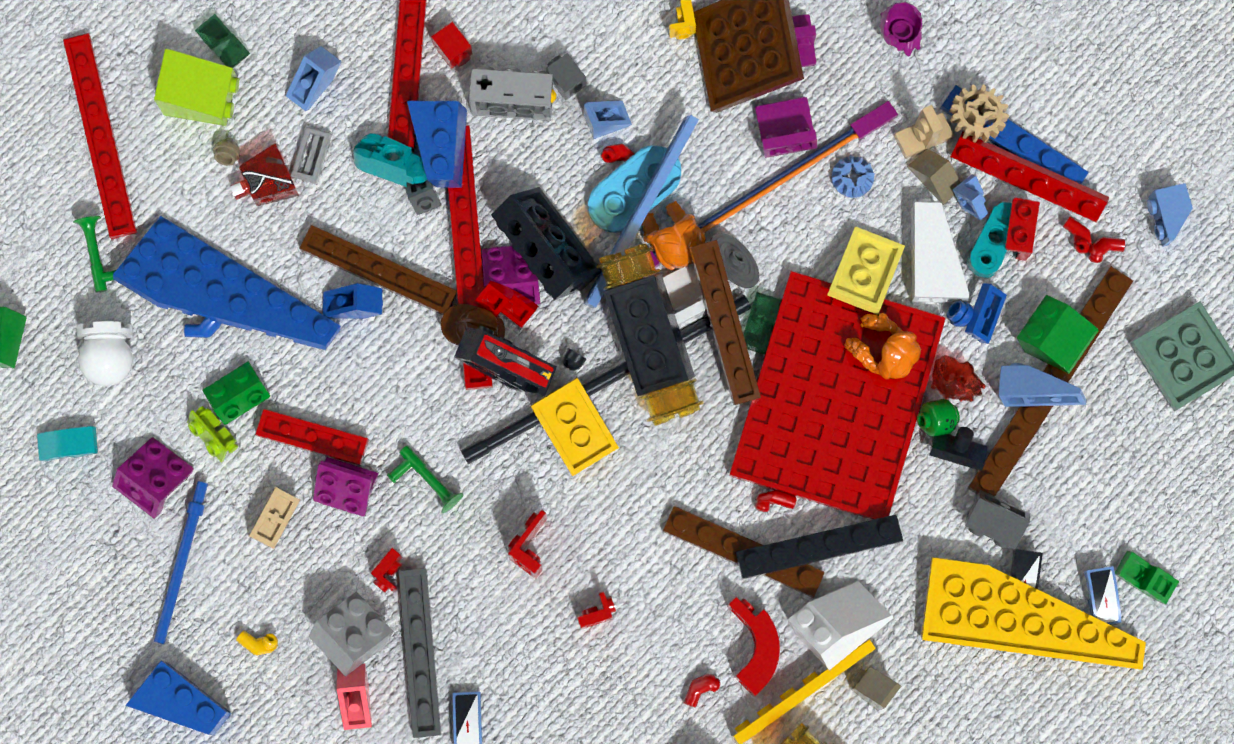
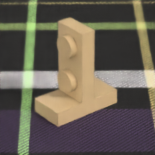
M932 105L921 110L913 126L903 129L894 135L905 159L951 140L954 137L944 114L940 113L937 115Z

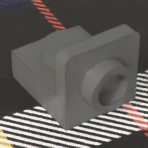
M428 180L418 184L407 182V187H405L407 197L417 215L441 206V201L435 192L434 185Z

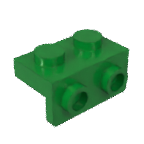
M249 361L202 390L214 412L224 425L237 419L270 397L269 392Z

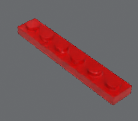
M962 131L950 156L951 158L1097 223L1108 203V196L988 142H984L979 138L976 142H973V136L971 135L964 139V132Z

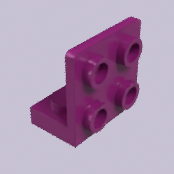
M807 97L761 105L755 108L765 158L817 148V137L813 129Z
M513 246L482 249L484 288L490 281L517 291L535 304H541L538 278L529 270L528 264L514 250Z
M151 437L117 468L112 487L155 519L162 512L166 498L193 473L194 468L154 437Z

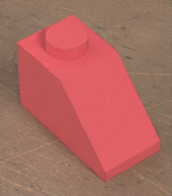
M365 663L361 664L346 677L337 668V694L344 730L372 727L369 683Z

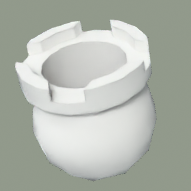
M114 321L93 322L92 328H85V324H79L77 326V337L85 340V342L79 349L78 363L80 371L85 378L95 385L101 386L116 385L126 379L133 364L131 348L125 342L126 339L133 337L132 324H126L125 328L121 327V322Z

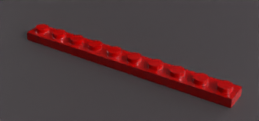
M467 125L462 188H448L458 304H469L484 308L475 301L484 289L471 132L470 125ZM463 363L466 390L493 388V382L490 377Z

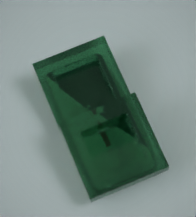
M216 14L195 30L196 34L225 66L234 68L250 55L248 50L229 31Z
M756 292L743 334L748 350L766 354L782 299Z

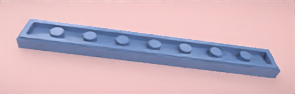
M692 115L685 117L604 263L601 269L602 272L597 276L584 300V304L590 308H596L604 294L603 292L606 291L699 120Z

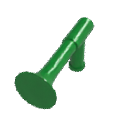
M90 216L74 220L73 223L78 224L84 232L95 292L99 293L107 291L106 282L113 281V274L116 270L106 272L103 270L95 233L96 223L101 219V216Z
M409 445L402 448L399 452L405 460L387 474L389 479L395 484L412 467L440 497L443 504L441 513L452 509L463 497V493L454 494L449 491L426 467V464Z

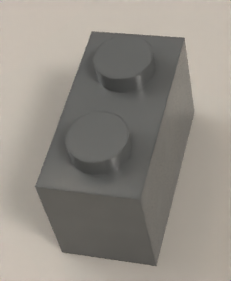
M980 490L966 517L965 526L974 535L980 537L985 535L993 539V542L1002 548L1008 549L1010 547L1016 550L1030 523V513Z

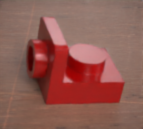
M393 548L390 549L371 572L376 578L373 583L383 592L390 589L394 593L397 590L386 579L388 574L393 576L402 566L400 560L403 557Z
M604 591L600 592L599 598L603 609L598 610L597 606L581 611L582 616L577 617L581 630L613 619L611 613L616 612L611 596L606 597Z

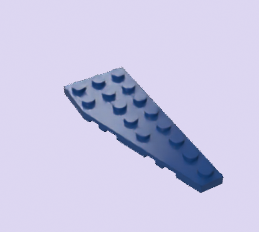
M162 216L157 219L113 274V280L157 307L167 310L168 308L180 310L183 314L190 316L196 314L210 318V321L248 331L254 329L265 332L266 335L275 338L276 336L292 339L295 343L322 350L328 348L341 329V326Z

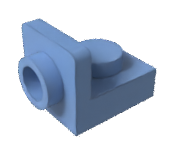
M972 174L956 186L953 192L961 209L981 220L988 214L984 205L986 201L977 177Z

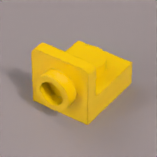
M680 0V6L676 7L678 23L669 25L670 38L676 37L679 40L691 37V34L696 33L692 1Z

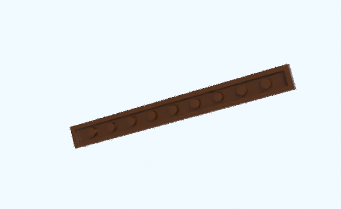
M1111 266L1080 312L1099 331L1069 374L1050 364H1047L1042 372L1068 383L1134 280ZM1020 406L987 456L982 471L978 470L967 488L977 495L982 490L996 496L1053 406Z

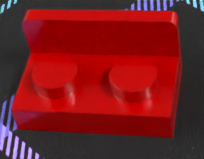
M1014 198L1012 200L1005 249L1016 252V259L1026 261L1033 252L1040 206L1038 201Z

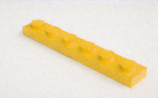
M869 639L832 669H826L819 675L816 671L802 680L805 685L795 691L792 687L779 697L782 701L773 707L769 703L757 712L759 718L750 723L747 719L735 727L734 730L737 733L732 738L736 744L746 742L876 649Z

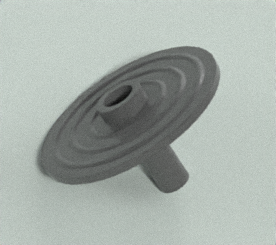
M724 233L715 234L710 241L717 240L728 280L742 288L754 287L759 281V269L751 253L734 237Z

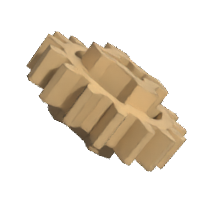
M984 84L980 90H977L975 85H971L969 92L963 88L959 94L960 96H955L953 100L954 105L951 106L949 111L954 114L950 122L958 123L955 131L963 130L964 139L971 135L973 136V142H976L979 137H982V140L987 142L990 136L995 139L999 131H1003L1006 124L1004 122L1008 120L1009 114L1004 112L1008 109V104H1001L1004 96L996 97L994 95L995 88L988 92Z

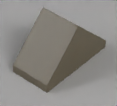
M926 149L907 166L942 205L955 196L953 189L961 183L950 161L929 149Z

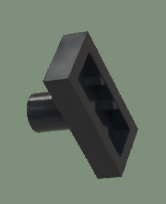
M960 427L956 436L944 434L932 437L929 456L982 471L985 465L987 446L972 441L974 432L970 428Z

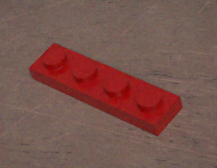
M263 409L255 434L260 438L360 466L369 441L365 437Z

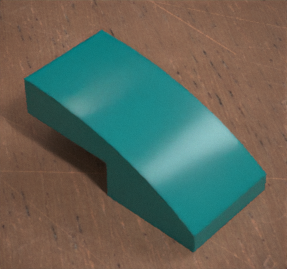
M95 426L62 429L37 434L39 461L46 462L66 457L78 458L98 454Z

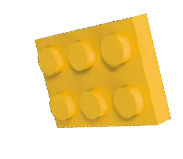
M577 377L530 405L572 476L619 448Z

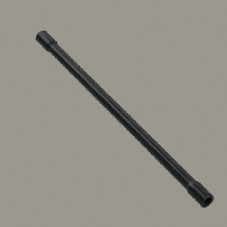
M745 295L734 300L738 316L751 309V305ZM707 316L680 331L684 344L712 329L709 317ZM626 361L583 384L582 386L587 395L591 396L629 375L630 372ZM534 412L460 451L469 465L489 454L491 450L537 426L540 422Z

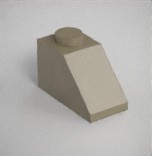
M869 667L866 671L861 668L852 680L855 685L851 690L878 711L886 708L901 688V685L873 667Z

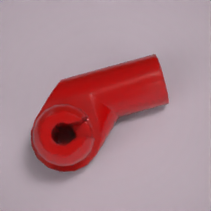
M625 144L606 146L601 153V158L606 163L626 162L635 153Z
M777 490L761 493L755 499L757 501L755 509L761 512H768L770 504L793 509L797 498Z
M705 674L692 680L683 703L696 708L701 694L708 691L716 692L720 688V680L713 674Z

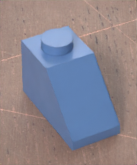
M322 46L306 54L301 61L286 97L303 110L308 111L331 84L342 61Z

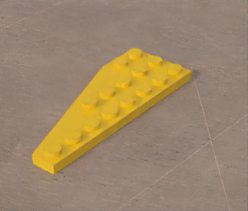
M931 557L921 640L1143 669L1146 642L987 564Z

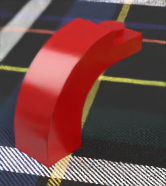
M735 597L727 607L751 632L754 641V651L749 663L734 678L755 697L769 683L776 671L780 656V641L777 629L771 617L764 609L755 616L752 613L755 609L746 599L743 598L740 601Z

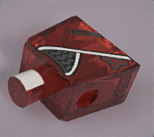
M276 143L241 164L239 169L244 180L230 185L236 200L251 194L256 206L299 196Z

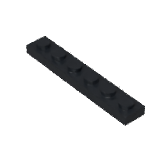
M897 514L737 551L736 558L743 580L903 542Z

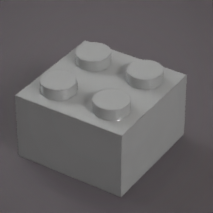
M356 591L315 622L309 637L346 677L384 648L394 631Z

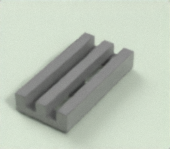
M305 126L291 173L292 179H300L303 182L308 181L318 185L331 141V133ZM310 134L315 135L304 172L299 173ZM324 137L316 162V166L313 172V176H311L309 174L312 168L320 138Z

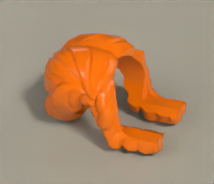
M674 201L665 207L667 214L675 222L673 226L659 230L653 213H648L642 223L644 242L654 247L659 262L669 270L684 268L693 264L689 247L706 243L705 234L698 227L695 216L686 214L677 201Z
M884 313L864 315L861 318V327L877 331H890L892 334L883 345L882 360L879 364L876 363L869 352L868 345L858 338H847L844 344L845 348L866 369L881 375L885 379H899L907 376L912 366L919 360L921 354L920 345L916 341L917 336L912 332L902 331Z

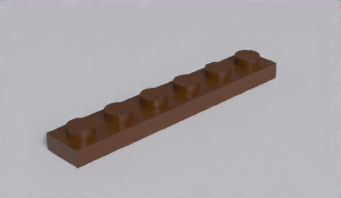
M313 225L310 226L299 248L300 251L441 315H444L451 307L457 295V290Z
M713 240L689 247L733 405H738L761 398L718 242Z
M673 506L663 529V532L737 565V551L763 546L758 542ZM807 564L762 576L814 598L825 572Z

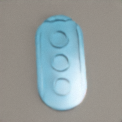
M653 145L640 149L592 190L588 199V213L597 227L611 233L623 231L667 150L666 147ZM679 159L674 164L649 211L669 196L679 185L681 179V163Z

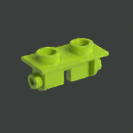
M202 406L196 412L194 410L190 412L187 420L189 430L194 436H199L205 443L209 454L217 457L222 463L227 451L231 454L238 448L237 440L225 427L218 432L214 430L221 422L209 408L206 409Z

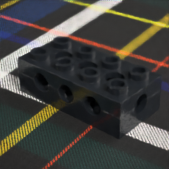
M540 187L510 195L491 214L496 221L497 227L505 233L512 243L514 250L522 256L528 264L529 270L537 276L544 286L546 293L554 300L583 290L602 272L601 268Z

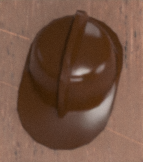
M458 304L450 307L441 319L443 336L449 342L458 346L466 327L478 329L479 326H483L494 331V336L505 337L503 320L485 308L469 304Z

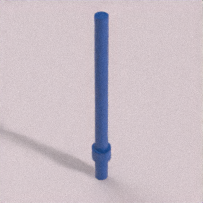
M197 481L192 502L188 503L186 513H189L154 638V642L165 644L198 519L204 512L205 505H203L208 486L204 482Z

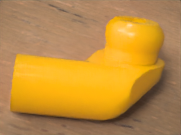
M243 630L236 639L239 644L256 656L272 653L278 646L277 637L271 633L266 634L264 637L254 638L247 631Z

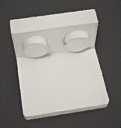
M694 263L663 277L679 329L708 315Z

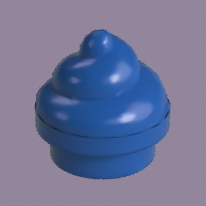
M957 300L949 307L947 318L950 319V323L953 326L965 327L973 317V307L966 301Z

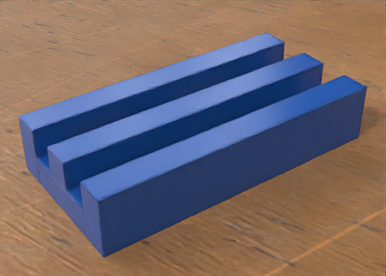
M983 283L973 308V317L967 324L965 333L972 335L971 337L978 339L980 343L989 344L1007 295L992 284Z

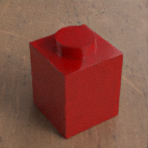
M453 21L431 36L433 46L451 69L455 66L461 67L470 60V56L473 54L472 47Z

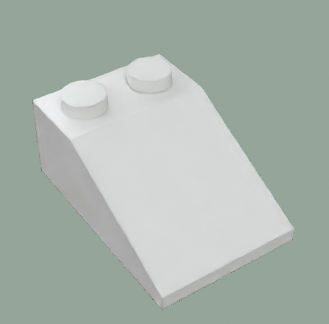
M857 581L810 601L791 616L788 621L798 638L830 670L892 620L893 616Z

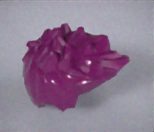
M906 1L895 2L890 7H887L884 12L880 13L879 28L882 37L888 45L897 48V51H904L907 56H911L914 48L920 50L923 18L914 5Z

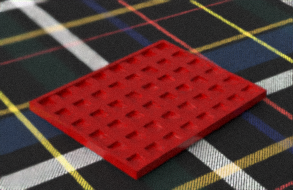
M791 271L757 381L761 398L751 401L729 476L867 519L874 520L887 517L891 512L946 317L884 299L879 314H886L902 331L914 333L917 336L916 341L921 348L919 360L912 366L907 376L899 379H885L881 375L866 369L844 346L847 338H858L868 345L869 352L874 361L879 364L882 360L883 345L892 334L890 331H877L861 327V318L864 315L876 314L828 296L832 283Z

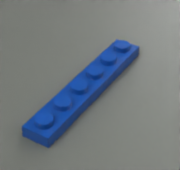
M955 85L940 107L941 110L950 116L954 115L949 112L951 106L954 105L953 100L956 95L960 96L962 88ZM1009 119L1004 122L1006 124L1003 131H999L995 139L991 136L988 141L1003 150L1079 184H1082L1089 173Z

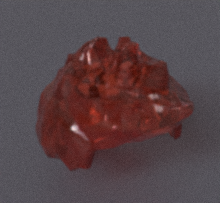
M947 355L935 360L932 373L933 382L930 387L937 389L944 399L948 400L951 398L953 400L959 399L960 402L966 400L972 402L974 396H982L981 388L985 389L986 385L974 373L973 365L969 361L960 362L955 357Z

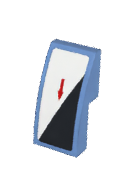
M1114 567L1085 571L1084 574L1090 597L1088 605L1091 616L1110 625L1121 623L1120 601Z
M481 692L453 693L454 744H483Z

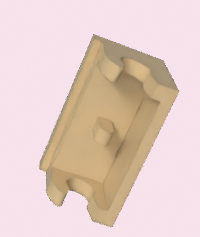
M275 487L248 537L274 549L300 499Z

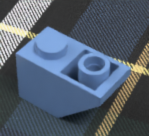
M1186 183L1154 190L1148 197L1147 208L1150 215L1154 216L1156 223L1154 226L1155 236L1157 240H1161L1162 247L1168 246L1176 238L1193 209Z

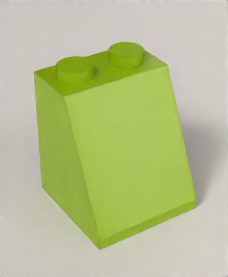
M165 49L154 101L164 116L226 126L228 118L231 119L233 116L234 103L231 102L233 93L238 92L239 78H237L234 69L231 67Z

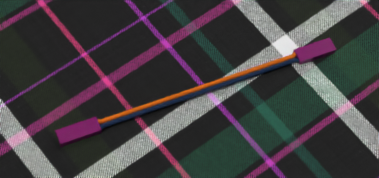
M887 101L850 124V129L699 223L698 227L705 233L850 141L857 138L858 140L863 139L895 119L898 113L891 103ZM650 249L616 270L613 279L618 287L634 282L660 266L658 258L655 257L656 252Z

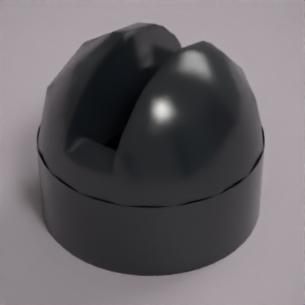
M570 348L567 349L563 357L564 366L571 371L579 370L586 361L585 357Z

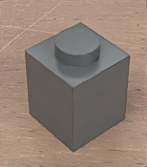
M568 53L562 57L558 55L548 63L546 72L553 74V85L565 101L587 86L586 76Z

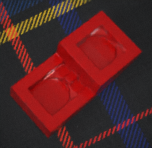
M493 281L487 284L475 300L485 309L491 311L496 317L501 312L521 328L539 307L517 291Z

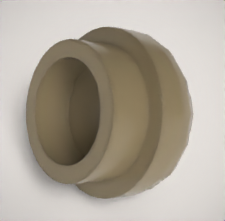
M233 138L223 139L214 146V159L222 165H233L240 157L241 151Z

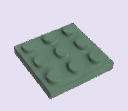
M1201 301L1130 343L1174 412L1234 376V352Z

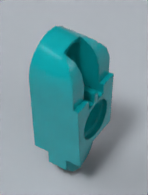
M370 133L364 136L354 147V164L363 172L407 187V182L418 184L427 180L422 158L413 154L409 146L389 137Z
M1002 202L994 206L967 258L966 264L968 269L979 277L989 278L994 276L1002 265L1007 252L1005 244L1012 203ZM991 233L997 234L1001 242L997 244L991 242L988 235ZM981 257H988L990 263L984 264L981 261Z

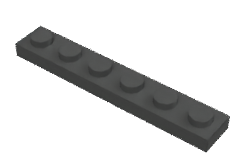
M427 569L399 571L413 738L441 736Z

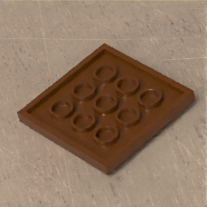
M720 0L694 11L697 41L711 112L718 113L804 79L789 0Z

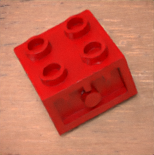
M543 510L539 514L533 512L525 523L526 531L522 536L517 534L507 547L509 548L508 551H510L508 553L509 559L535 579L543 571L540 564L541 558L528 548L525 552L524 549L547 520V514Z

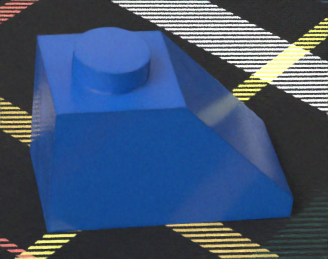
M356 283L323 292V315L329 319H366L382 315V288Z

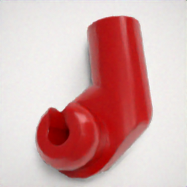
M1070 216L1063 225V228L1073 234L1075 250L1080 254L1088 253L1092 245L1091 232Z
M1099 238L1090 246L1088 259L1091 262L1100 263L1103 260V255L1108 251L1124 252L1125 239Z

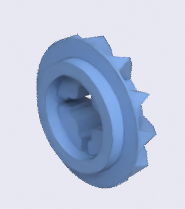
M850 155L840 159L834 166L832 182L840 194L850 198H857L865 195L871 189L875 173L871 168V163H867L862 157ZM852 167L856 174L862 175L857 178L855 186L851 178L845 177L850 174Z

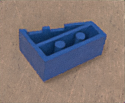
M407 101L427 180L435 187L462 188L467 109L459 101Z
M160 661L125 705L208 735H215L232 714L173 666L164 661Z

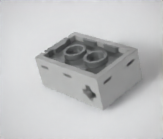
M480 66L478 69H472L469 97L472 116L551 121L552 103L557 97L553 89V74H548V72L543 70H533L532 73L521 72V70L516 68H507L505 71H499L489 66Z

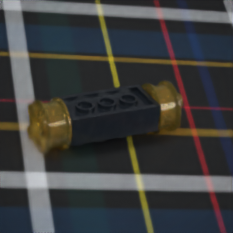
M646 244L625 249L626 255L624 256L619 252L599 258L601 264L596 265V268H601L606 282L603 290L607 291L603 293L637 396H640V400L645 401L650 416L646 420L647 422L653 421L654 426L675 418L674 414L678 413L679 418L695 413V411L700 410L699 405L704 404V401L699 400L694 386L697 379L694 378L695 374L662 274H656L661 272V270L655 268L650 253L654 249L653 247L647 248Z

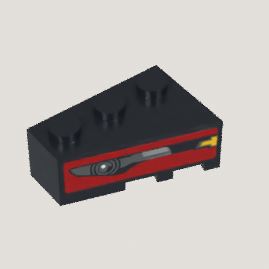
M479 326L478 329L466 327L454 358L511 390L545 397L557 366L514 346L513 342L505 338L494 336V331L483 326Z

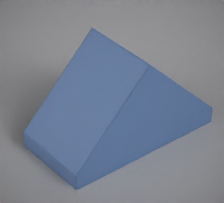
M623 101L587 102L584 104V117L593 139L632 125Z

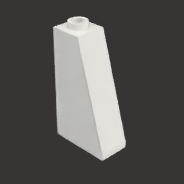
M920 199L918 202H914L911 208V302L954 303L957 300L967 301L969 299V291L942 203H934L933 199Z

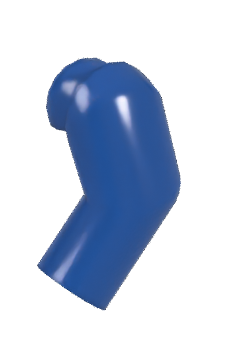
M205 317L200 324H185L184 335L185 337L209 338L220 328L221 323L210 321V318Z

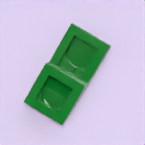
M1132 551L1125 553L1115 571L1117 577L1165 605L1179 583L1177 579L1160 567L1152 566Z

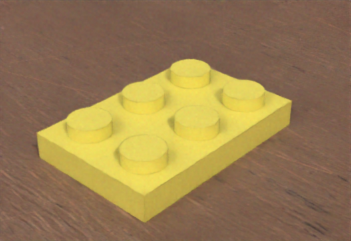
M855 226L829 289L828 296L878 315L905 245Z

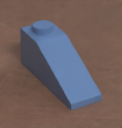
M1022 363L1001 366L999 397L1005 407L1086 405V398L1081 388Z

